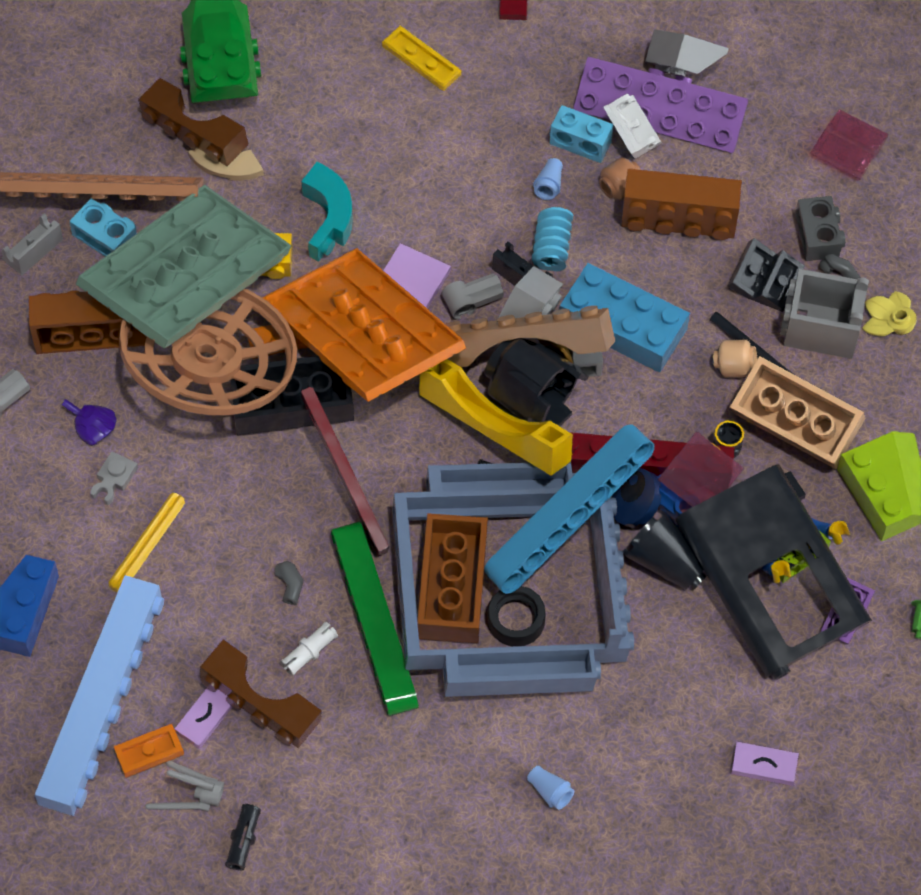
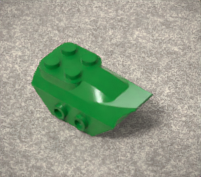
M191 0L187 8L182 12L185 46H180L182 63H187L188 69H182L184 86L190 85L191 102L259 96L256 78H261L260 61H254V55H259L257 38L251 39L247 5L240 0Z

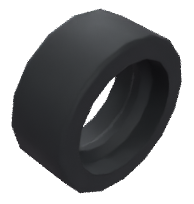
M520 586L510 594H505L499 590L491 598L488 606V628L493 637L499 642L511 647L526 646L534 642L542 634L546 618L545 604L540 595L535 591ZM519 601L528 604L532 608L535 619L530 627L514 631L505 628L500 623L498 614L503 605Z

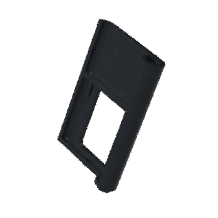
M779 464L755 474L676 517V523L766 678L773 676L774 680H778L791 672L789 666L794 662L872 621ZM792 551H798L834 609L839 622L800 644L790 647L785 643L751 585L748 575Z

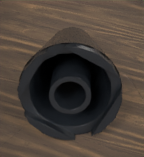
M661 508L658 511L661 515L659 520L657 521L652 517L630 542L634 548L630 552L625 548L622 551L623 555L685 590L689 586L696 589L706 578V575L703 573L704 569L684 535L668 513Z

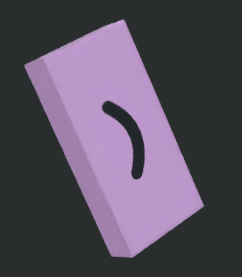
M206 688L175 727L176 734L200 749L233 706L226 700L227 695L218 689L216 692H213Z
M737 742L731 774L793 786L799 753Z

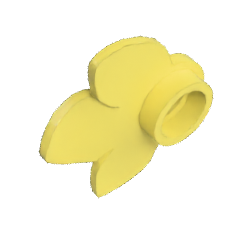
M893 292L889 299L883 296H875L865 301L866 309L872 316L863 326V330L868 334L875 336H886L892 332L907 334L916 325V314L910 309L911 301L907 295L901 292Z

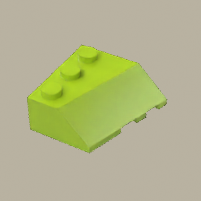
M892 431L841 454L837 470L881 541L921 524V459L914 433Z

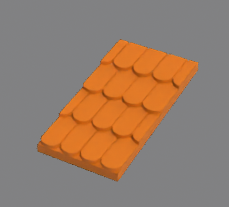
M358 248L262 297L281 313L288 322L294 336L317 354L324 364L337 373L345 384L367 402L401 385L405 380L408 381L423 373L429 367L432 368L452 357L453 354L466 349L464 341L460 336Z

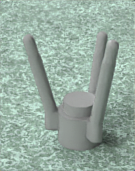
M167 761L166 765L176 770H167V775L196 785L194 798L200 800L199 802L147 803L145 805L148 810L200 809L209 812L211 805L219 806L224 782L207 777L173 761Z

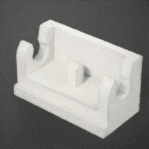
M623 95L603 107L635 159L662 143L633 95Z

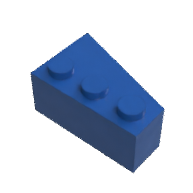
M25 555L1 585L0 650L28 657L31 656L59 578L55 561Z

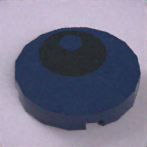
M639 468L612 495V498H616L617 513L616 516H613L617 522L630 528H636L639 524H646L655 515L662 496L659 494L661 482L656 474Z

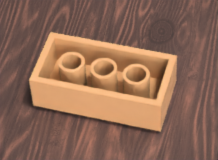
M760 356L730 406L733 414L834 469H837L841 454L847 452L866 419L864 412Z

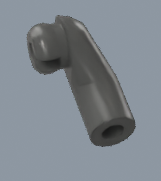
M828 254L824 260L820 261V268L827 274H831L835 269L843 277L861 278L852 264L844 258Z
M289 561L278 563L274 570L275 575L279 579H283L287 585L282 601L287 604L297 605L303 586V578L293 563Z

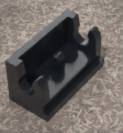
M507 241L503 253L499 249L493 253L492 270L515 286L529 272L533 265L513 251L514 245ZM549 271L545 272L547 275L553 278V274H551Z

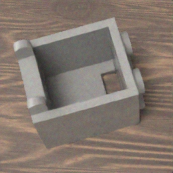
M799 269L797 279L790 280L785 303L784 318L780 330V335L785 336L784 346L852 359L863 320L869 280L866 278L852 279ZM797 311L806 312L807 316L799 315Z

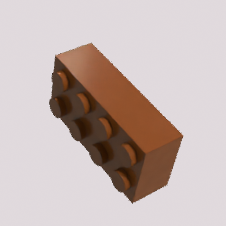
M628 168L621 227H628L632 231H641L643 229L656 230L660 234H669L671 232L684 233L689 237H697L699 235L713 236L718 240L734 238L740 209L742 180Z
M72 290L67 293H40L29 296V327L36 354L119 348V334L123 318L110 310V307L107 308L88 294V291ZM131 326L127 347L145 346L147 336L134 326Z
M427 513L417 621L419 639L479 644L488 518Z

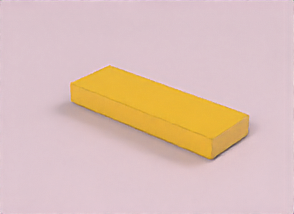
M401 25L382 41L383 48L442 91H445L462 75L461 69Z

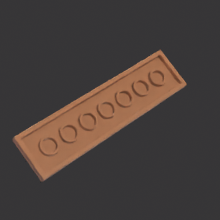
M0 172V192H5V196L9 197L23 196V192H34V197H51V193H62L63 198H79L80 194H91L93 199H106L108 194L119 195V199L124 200L136 199L137 195H148V200H165V196H176V200L183 201L192 193L195 194L194 197H198V189L203 186V177Z

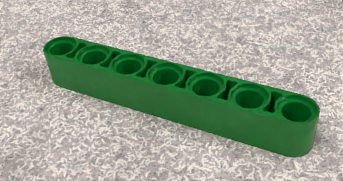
M359 521L331 529L333 544L336 543V553L341 569H344L345 572L344 579L349 594L353 597L354 603L352 604L358 623L361 622V633L366 648L370 651L371 656L369 658L375 677L378 676V687L384 704H387V715L392 716L417 709L419 705L409 670L405 669L403 651L362 524Z

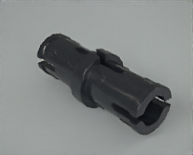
M251 804L242 805L236 829L232 830L230 835L232 843L225 862L226 867L237 871H244L250 846L254 845L256 840L254 832L261 813L259 807ZM245 826H247L242 847L239 848Z

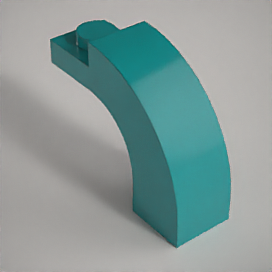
M317 161L303 178L301 184L302 196L319 204L327 213L326 220L308 242L309 257L319 262L324 254L328 256L332 252L335 242L342 246L346 244L352 231L353 211L351 195L343 179L332 169Z

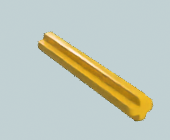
M173 492L166 499L108 581L109 587L113 591L118 593L124 576L134 577L185 505L184 498L181 495Z

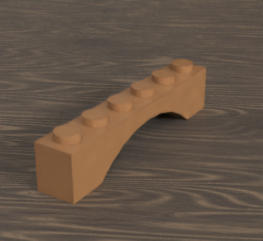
M587 306L575 312H570L569 309H560L549 315H542V312H533L522 318L506 315L498 318L496 321L479 318L471 321L469 324H461L460 321L446 323L450 329L463 339L466 346L465 350L448 358V360L460 367L470 366L488 348L503 341L516 338L549 340L565 346L577 354L606 352L615 342L609 309H598L597 306Z

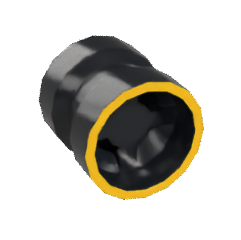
M727 420L721 422L715 429L713 445L735 447V458L742 449L744 439L743 428L734 421Z

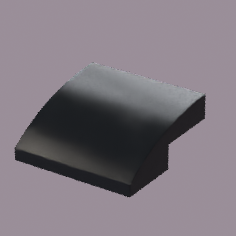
M753 238L748 241L727 286L750 300L782 312L785 309L790 280L797 279L799 269H804L805 265L783 250L776 254Z

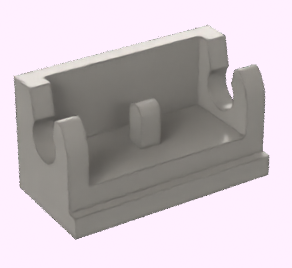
M45 213L39 217L40 224L12 249L5 246L1 250L2 260L20 275L26 273L63 240L60 224L55 220L49 223Z

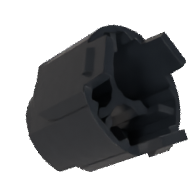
M523 338L503 341L493 352L485 368V375L490 379L488 385L490 397L519 419L528 422L552 421L558 426H561L572 415V411L564 403L572 393L577 380L586 381L589 377L581 371L578 365L571 363L551 347Z

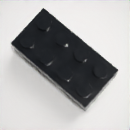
M319 356L298 358L292 379L281 394L260 408L234 414L237 436L315 426L301 398V391L309 387L314 389L330 424L354 421L352 390L337 373L321 361ZM286 360L268 362V368L263 379L280 383L286 369ZM259 363L242 365L240 370L255 376ZM233 378L230 380L232 392L247 385ZM256 387L248 394L233 399V405L259 399L271 391Z

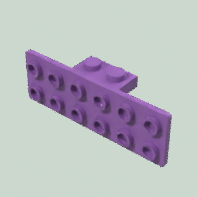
M592 57L587 58L574 110L611 120L603 107L623 95H633L656 133L730 153L735 151L748 104L747 98L691 84L692 79L676 75L675 79L664 77L665 72L649 68V72Z

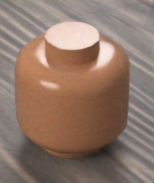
M619 158L602 169L599 185L609 198L624 199L627 169L641 170L636 162Z

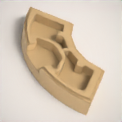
M199 148L188 151L189 157L195 165L212 176L216 175L233 181H242L264 175L263 168L251 150L241 152L228 166L219 161L214 162L210 160L205 152Z

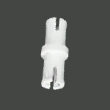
M324 622L307 639L303 637L299 641V646L280 661L281 666L285 670L289 669L288 673L291 676H294L308 661L318 658L319 652L333 639L338 637L333 627L329 630L330 624L328 622Z

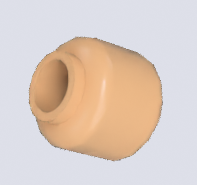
M745 339L723 341L719 346V351H714L713 354L714 367L719 368L722 376L725 378L748 377L757 361L756 347L751 346L750 342Z

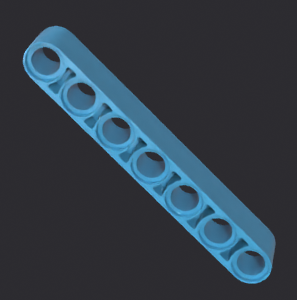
M633 424L622 427L489 559L484 567L485 574L503 593L510 594L516 591L649 459L654 451V443Z

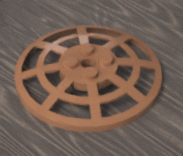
M243 289L230 298L242 303L234 315L217 310L206 317L207 319L226 323L223 329L211 325H202L199 322L193 330L171 344L170 355H154L155 340L149 337L145 340V354L128 351V334L132 323L129 324L124 319L120 327L119 348L126 369L134 380L160 401L192 413L234 415L260 408L274 400L285 390L292 379L297 362L295 337L288 322L276 308L254 292ZM252 309L262 315L274 327L281 338L280 340L264 344L258 333L244 322ZM237 330L241 331L249 338L254 347L242 349L237 339L233 336ZM285 349L286 369L280 383L263 379L268 368V354ZM207 352L213 355V357H204L201 354ZM258 357L259 367L255 376L240 370L242 360ZM132 362L147 364L154 376L168 388L162 391L151 384ZM158 366H173L181 377L172 382L162 373ZM233 378L247 385L236 391L225 393L221 384ZM192 382L209 385L212 394L197 393L186 388ZM256 387L271 391L263 397L247 403L231 405L229 400L248 394ZM180 394L195 400L216 402L218 406L195 404L176 398V396Z

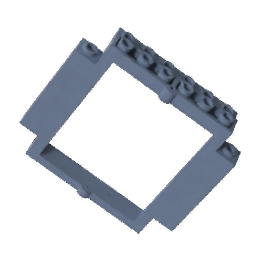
M571 462L552 476L531 463L429 465L425 480L426 492L394 493L392 514L405 669H443L445 697L593 691L596 680L601 678L600 663L626 662L629 651L634 650L633 632H628L627 625L631 619L630 606L624 602V596L627 595L626 577H621L620 569H623L624 557L622 550L618 551L617 542L620 541L619 524H614L613 517L617 513L616 498L610 497L590 516L605 643L420 650L409 520H427V513L486 518L533 517L576 473H572Z

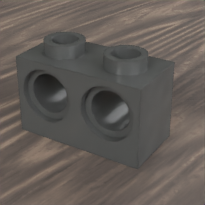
M832 196L798 199L795 215L805 261L823 260L828 254L840 256L841 248L845 247L846 240L844 231L839 230L840 211L838 206L834 207Z

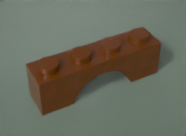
M159 78L138 99L141 115L148 123H155L163 128L168 135L180 138L192 149L199 148L214 162L219 161L228 166L249 145L245 127L225 115L206 121L194 120L184 115L185 104L181 89L162 78Z
M223 639L200 666L201 682L209 690L216 692L218 689L227 695L226 700L231 706L237 710L243 708L251 714V719L262 728L267 726L276 733L277 739L287 746L293 744L299 748L320 723L322 710L298 693L288 698L277 700L268 699L257 694L250 687L246 679L248 657Z

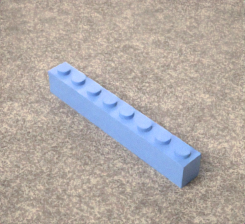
M124 576L35 792L39 806L74 816L77 807H83L87 797V790L85 789L88 779H94L99 762L96 761L100 751L104 752L109 743L110 734L107 732L110 724H116L121 711V706L118 705L122 695H128L132 684V679L129 677L133 668L138 669L143 656V652L140 650L143 642H149L152 636L154 625L151 622L154 615L159 616L162 611L164 598L161 596L159 585Z

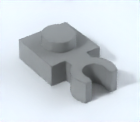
M111 452L97 473V478L102 482L92 487L91 497L95 499L100 492H107L108 494L104 502L106 505H110L114 500L115 488L124 491L137 471L138 463L115 452Z

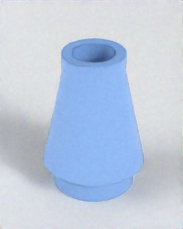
M555 158L548 159L546 165L534 180V192L539 198L551 200L560 193L561 170L563 167L560 160Z
M540 766L534 767L527 777V780L535 787L551 808L555 807L558 810L564 808L574 795L570 782L544 770Z

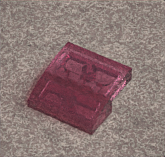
M839 109L811 151V155L861 180L889 135Z
M696 431L658 480L694 507L730 488L745 468Z

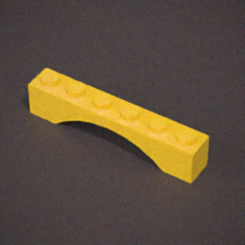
M446 359L432 368L429 367L428 370L420 374V396L550 476L571 462L572 433L552 421L528 422L504 412L490 402L476 388L462 367Z

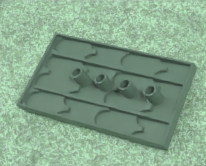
M206 185L198 189V197H194L195 194L192 193L79 275L76 282L78 287L88 291V294L107 308L110 307V310L129 324L132 323V326L150 339H154V342L164 349L193 330L196 324L221 308L224 302L257 281L260 275L281 262L292 246Z

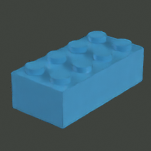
M587 263L559 310L569 309L570 312L580 311V309L587 306H597L598 309L608 308L615 342L610 348L659 373L686 333L690 316L689 312L590 263Z

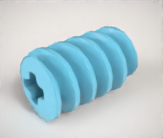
M551 207L540 211L538 214L532 262L539 269L561 271L567 267L565 261L568 259L567 251L570 246L568 241L571 239V222L574 216L571 211L560 207Z

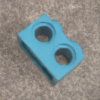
M561 105L550 128V144L601 163L612 142L613 124Z
M92 198L69 221L72 235L105 257L137 234L136 226L129 218L120 217L113 212L110 206L103 202L100 204Z

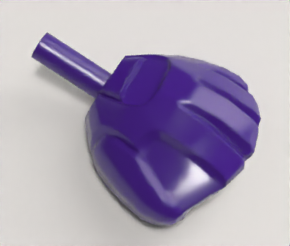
M66 399L61 404L77 415L74 420L76 433L90 446L96 445L97 442L108 436L116 426L117 418L115 412L111 409L98 405H84L80 409Z

